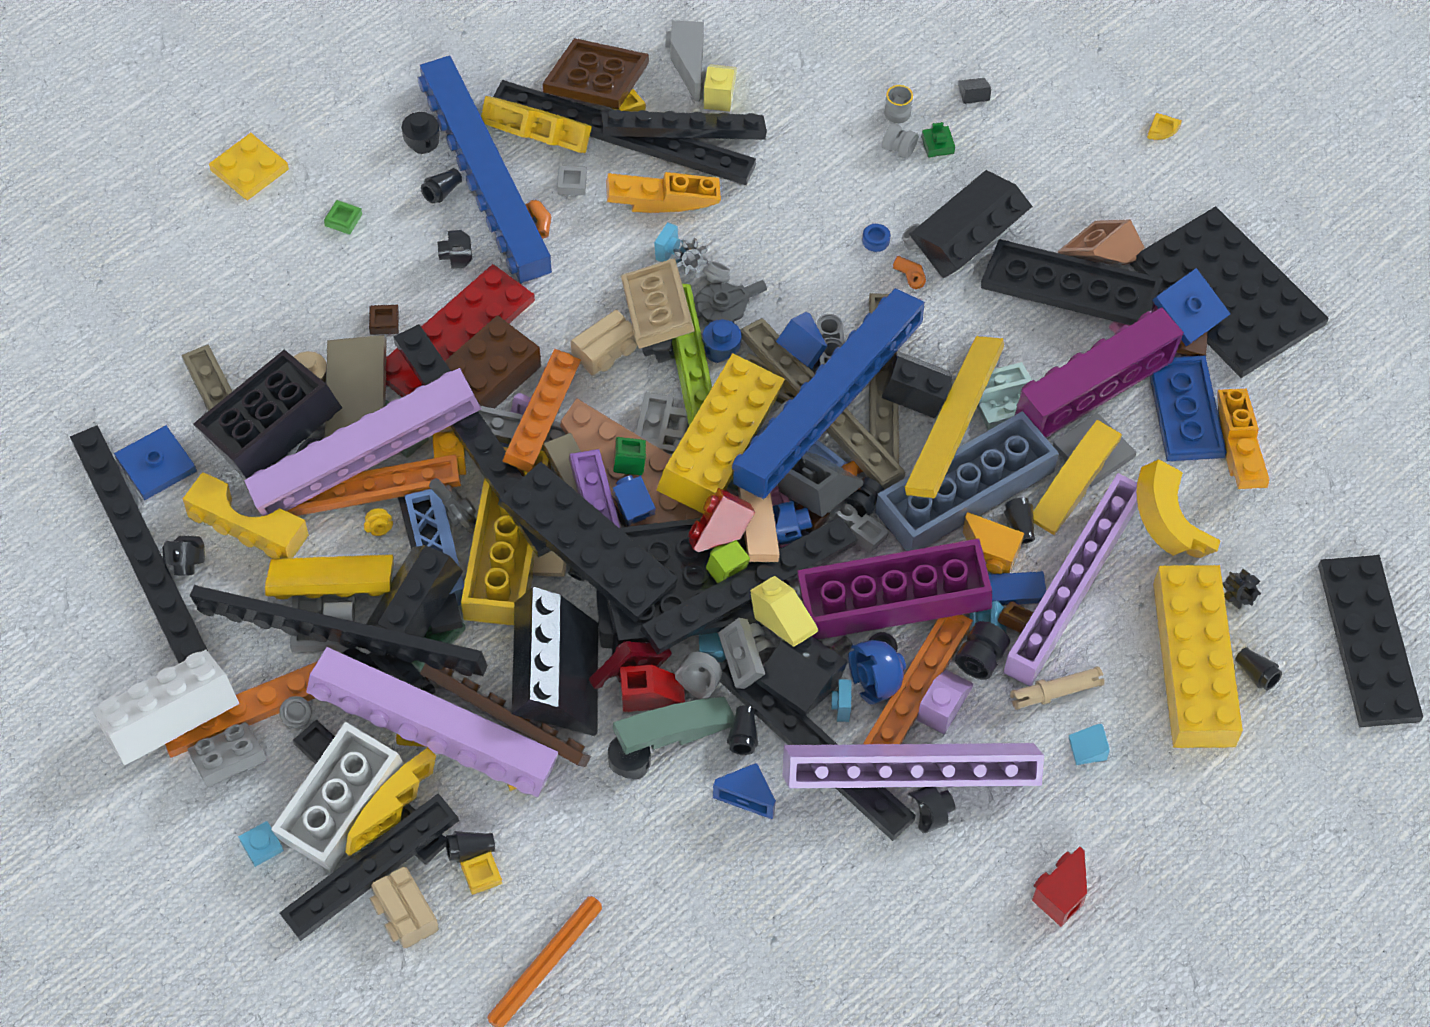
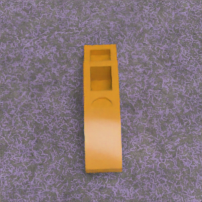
M665 172L663 179L608 173L606 178L607 202L632 205V212H681L719 204L721 201L720 181L716 177Z
M1247 388L1218 390L1219 420L1227 452L1226 461L1230 476H1235L1238 489L1268 488L1270 479L1257 439L1259 428Z

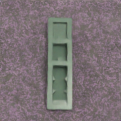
M725 697L707 698L643 712L613 722L612 729L626 755L648 746L655 750L679 741L680 745H684L720 732L732 726L735 715Z

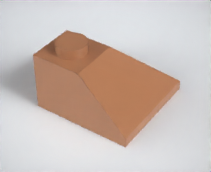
M1131 219L1094 221L1058 250V253L1094 262L1127 265L1132 263L1136 259V255L1145 247Z

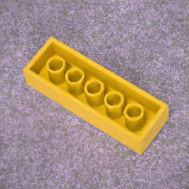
M732 353L665 466L656 491L704 514L703 508L707 498L711 494L715 495L718 488L724 491L727 489L734 476L732 464L735 458L749 448L752 439L758 434L776 402L785 379Z
M540 451L533 468L542 462L551 470V462L545 451ZM517 468L523 477L528 473ZM484 478L461 599L463 620L514 625V602L530 590L532 586L535 552L510 515L498 505V497Z
M1220 565L1159 566L1153 587L1173 748L1236 747L1243 728Z

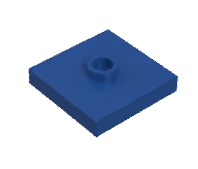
M1197 268L1152 299L1157 308L1162 307L1184 332L1181 340L1186 346L1230 315V312Z
M167 425L114 453L116 460L144 500L197 472L196 466Z

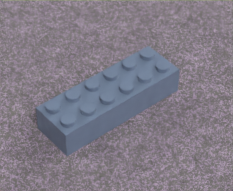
M1022 411L960 446L935 498L906 495L905 485L910 477L908 476L878 493L875 513L906 551L922 549L963 526L967 512L980 516L1055 471L1059 453Z

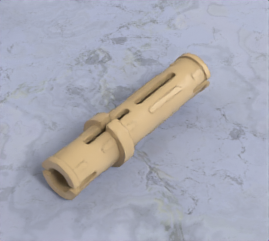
M1097 666L1093 669L1047 682L1042 679L1036 681L1035 685L1012 690L1010 697H1015L1017 700H1012L1011 702L1016 710L1037 703L1048 704L1054 698L1103 686L1104 678L1099 679V676H1103V672Z

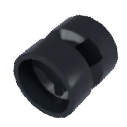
M978 621L968 634L967 641L962 644L956 654L955 662L967 675L976 679L987 680L998 665L996 660L1002 658L1009 647L1010 638L997 625L987 621Z

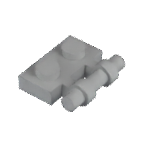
M645 392L635 434L647 441L661 444L669 442L677 447L689 427L684 401L681 408L673 407L674 397ZM670 420L678 422L677 429L668 428Z

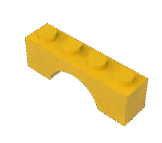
M204 472L200 474L183 497L187 516L197 523L204 522L222 535L226 536L229 534L247 547L252 548L254 546L261 549L272 559L293 558L309 536L305 520L281 508L261 517H248L237 513L231 507L232 496L228 483Z

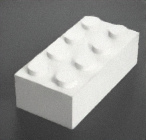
M204 650L189 655L185 661L174 667L162 669L157 676L145 682L132 685L125 693L115 698L104 700L92 711L107 741L125 766L240 703L226 673L209 652Z
M345 722L271 830L281 842L332 872L345 854L348 833L363 808L379 788L404 765L400 755Z

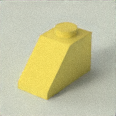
M710 64L707 67L703 109L731 111L737 67Z
M776 576L750 590L755 619L793 647L818 632L815 622L795 590Z

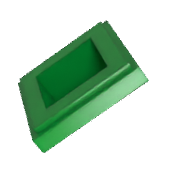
M616 437L613 471L621 474L643 475L646 461V440Z

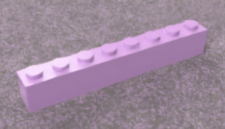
M458 368L443 374L439 379L427 385L416 388L414 392L401 399L391 401L380 410L364 415L357 422L337 429L332 435L309 444L305 449L282 458L278 463L267 469L255 472L253 476L244 481L256 508L262 516L268 515L278 508L288 511L481 410V407L461 369Z
M1117 473L1009 652L1003 673L1028 686L1033 685L1138 507L1137 482Z
M326 647L309 676L307 693L313 695L316 699L327 701L342 708L346 713L360 716L377 727L386 728L408 741H415L426 746L434 753L448 756L465 767H472L487 774L494 780L503 781L514 786L522 793L539 797L553 770L558 751L331 648Z
M1034 743L784 745L782 776L789 788L1042 786L1044 754Z

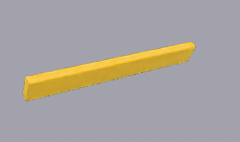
M975 337L905 485L906 495L927 498L936 497L1004 349L1003 338Z

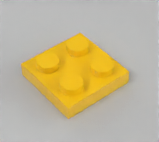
M251 132L209 163L210 170L247 201L289 170L288 163Z

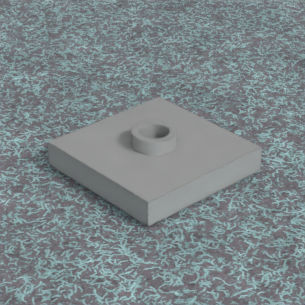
M1095 413L1053 442L1052 446L1065 461L1068 460L1096 420L1111 427L1098 413ZM1122 437L1121 441L1105 460L1104 467L1089 485L1090 487L1135 458L1136 451Z

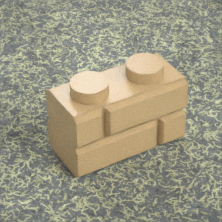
M617 309L571 340L572 356L581 359L580 364L591 375H595L599 371H607L612 367L616 359L622 355H630L637 347L632 324L628 320L626 321L625 317Z
M402 867L392 872L389 876L373 882L371 887L374 896L369 899L377 915L384 913L388 923L384 924L393 942L399 940L403 948H408L439 930L436 917L407 867Z

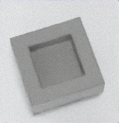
M559 166L558 195H585L587 167Z

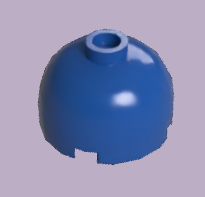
M869 640L851 646L854 650L848 653L849 669L854 684L861 683L864 692L859 693L868 704L874 705L893 696L901 688L904 670L906 669L903 656L897 653L892 646L882 641Z

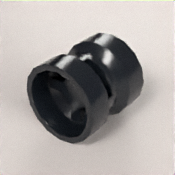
M863 477V485L845 499V505L853 506L860 517H863L865 514L870 516L873 513L878 493L884 491V488L877 481L869 477Z

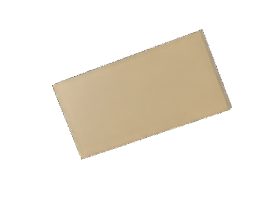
M675 258L621 275L635 339L639 349L695 331Z

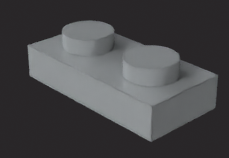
M738 618L718 632L736 688L745 689L765 675L748 619Z

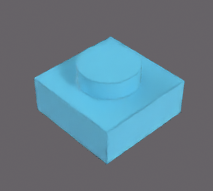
M667 222L655 240V257L657 261L664 262L669 260L672 254L675 255L673 250L679 249L681 241L678 238V226Z
M839 679L838 691H832L831 710H837V722L850 721L852 680Z
M268 821L238 836L254 867L284 851L278 838L271 830L272 828Z

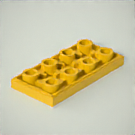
M392 554L271 559L265 582V596H274L280 600L305 595L307 598H319L328 594L350 597L355 593L380 596L391 590L394 557Z

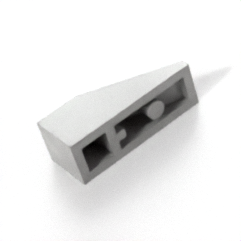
M672 20L671 31H666L665 48H670V59L694 101H700L704 22Z

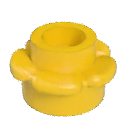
M382 508L372 509L365 516L364 530L367 533L371 532L373 536L385 535L393 527L391 515Z

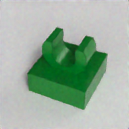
M943 122L933 123L930 129L922 130L921 138L928 158L954 154L955 144L949 126H944Z

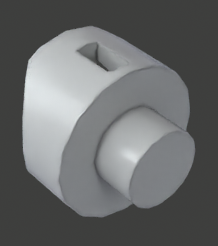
M692 652L682 661L675 673V678L697 699H706L711 696L721 679L722 670L717 660L709 654Z

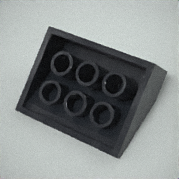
M284 349L194 422L193 425L244 479L253 476L255 472L267 469L286 457L292 449L303 440L309 438L321 425L332 419L342 409V406L325 382Z
M532 587L514 602L511 715L591 736L597 735L598 689H594L589 678L598 670V622L560 594Z

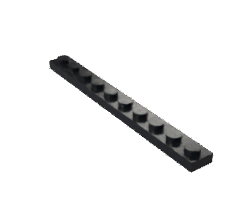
M505 80L501 81L493 96L592 126L590 137L739 184L747 185L756 166V158L692 138L602 136L600 123L602 110Z
M420 324L393 336L395 345L422 385H427L451 371ZM479 411L450 425L498 499L523 478L517 467L503 462L506 451ZM510 515L538 558L552 551Z
M98 425L70 436L72 444L178 664L185 661L193 653L207 650L166 564L163 563L159 549Z
M194 585L190 593V597L197 610L207 616L217 614L237 623L247 621L263 629L273 627L293 636L303 634L319 642H327L329 640L349 649L359 647L379 656H384L385 654L397 656L400 660L409 663L419 661L426 663L434 669L449 668L464 676H472V674L484 676L488 666L482 651L197 585Z

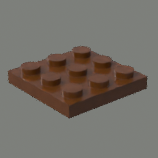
M574 38L543 82V93L619 109L649 64V54Z

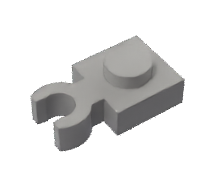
M849 504L845 505L842 513L838 511L834 517L836 519L841 516L858 539L857 544L869 553L884 542L890 532L869 515L865 514L863 517H860L857 510Z

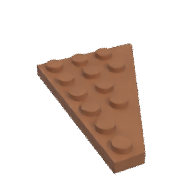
M577 398L560 423V427L565 434H572L581 452L600 450L612 494L613 487L617 486L616 482L631 475L615 473L613 471L616 437L645 439ZM646 441L643 475L632 476L633 478L642 477L656 508L655 515L630 526L702 518L703 513L656 491L671 455ZM612 494L614 506H615L616 510L618 511V513L620 514V516L622 517V514H621V512H620V510H619V508H618V506H617V503H616V501H615V499H614V497H613V494Z

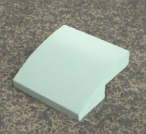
M1022 362L993 370L977 405L987 430L994 428L1015 415L1021 389L1025 384L1032 381Z

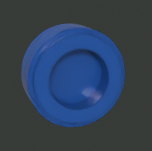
M882 224L868 225L863 230L862 235L864 247L873 252L885 250L890 244V231Z

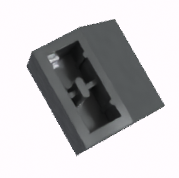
M806 452L778 483V489L780 493L823 517L863 485V480L820 455Z

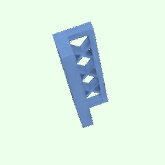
M432 489L404 495L416 546H423L425 544L451 556L459 566L445 505ZM431 500L432 506L425 515L414 510L413 503ZM426 524L438 529L431 540L420 535ZM462 574L450 593H455L458 606L461 605L464 589Z

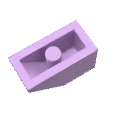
M945 670L934 679L922 699L917 721L945 735L974 683Z

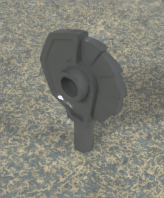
M763 280L745 288L743 285L733 286L724 282L707 284L694 297L697 317L702 316L707 323L721 319L734 323V321L744 316L749 298L766 291L767 286Z
M433 479L429 487L448 509L446 513L455 526L462 524L467 532L473 536L477 520L474 516L476 509L467 497L463 499L457 490L450 485L445 486L439 479Z

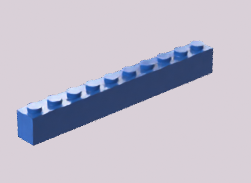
M451 56L420 64L421 76L417 77L419 87L422 93L427 92L429 108L431 112L436 111L438 115L436 118L441 132L446 131L447 133L446 140L450 151H456V161L460 171H465L467 174L466 182L471 192L475 191L477 194L476 202L480 212L485 211L487 215L486 223L491 233L495 232L497 235L496 243L500 253L505 252L507 256L506 263L509 272L516 274L520 284L552 273L551 255Z
M896 288L887 297L884 296L872 314L868 313L865 316L861 326L857 330L851 331L847 341L841 347H837L828 362L825 365L821 364L815 376L801 386L799 393L794 399H789L786 402L783 411L776 418H771L760 436L756 435L752 439L749 448L743 454L737 455L732 464V470H734L733 484L764 500L923 323L925 302Z

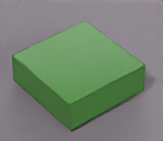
M336 200L325 217L324 224L326 227L350 235L363 215L362 208Z

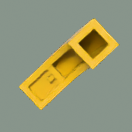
M1159 459L1142 466L1137 482V505L1142 522L1153 540L1172 556L1186 551L1192 557L1202 558L1217 552L1220 540L1190 524L1181 512L1178 502V490L1183 472Z

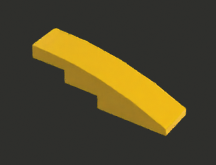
M485 96L481 118L485 125L523 138H532L549 145H558L578 153H586L592 128L590 125L491 96Z
M1099 420L1095 421L1033 511V520L1036 525L1053 535L1057 533L1086 495L1087 488L1104 467L1105 460L1121 441V433Z
M428 747L394 773L363 808L348 833L345 850L348 856H351L400 822L403 807L417 798L419 782L433 774L436 755Z

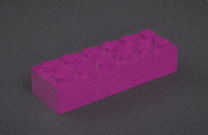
M1162 307L1153 313L1148 311L1131 326H1122L1111 338L1107 340L1104 338L1100 339L1089 351L1084 354L1082 352L1075 354L1067 364L1060 368L1055 366L1040 380H1032L1025 384L1021 389L1015 415L1023 411L1047 438L1172 363L1184 332Z
M979 538L797 570L801 600L818 628V632L812 635L817 640L992 609V588Z

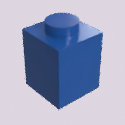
M630 475L616 482L617 486L613 487L612 494L627 527L655 515L656 508L641 476L633 478Z

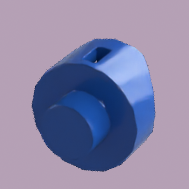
M721 319L710 322L704 328L702 341L707 359L719 363L729 359L732 353L736 354L740 351L741 330L735 323Z
M793 501L772 506L776 523V534L780 545L789 544L802 538L801 530L812 527L808 508L796 510Z

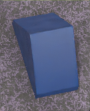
M808 312L792 318L776 340L779 345L811 369L828 347L811 314Z
M757 763L715 779L713 784L714 799L773 819L776 800Z

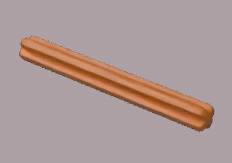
M588 896L488 1014L487 1018L492 1026L504 1027L599 914L602 910V904L596 898Z

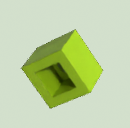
M735 540L727 545L716 546L710 552L706 569L715 581L719 583L747 568L750 557L738 541Z

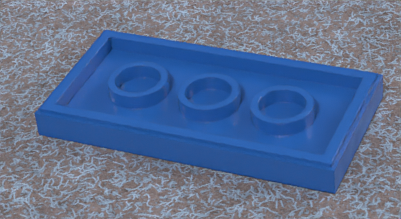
M1206 356L1174 357L1172 363L1149 376L1166 461L1225 458L1227 452Z

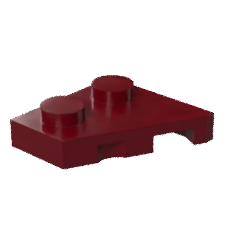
M623 642L616 647L615 653L589 680L594 689L602 688L609 678L615 676L620 682V667L640 665L660 667L672 655V652L669 648L657 655L649 642Z

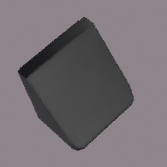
M985 78L958 81L963 104L990 101L992 89Z

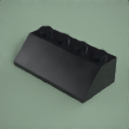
M985 170L910 232L909 235L941 277L945 278L958 271L1033 206L1016 184Z

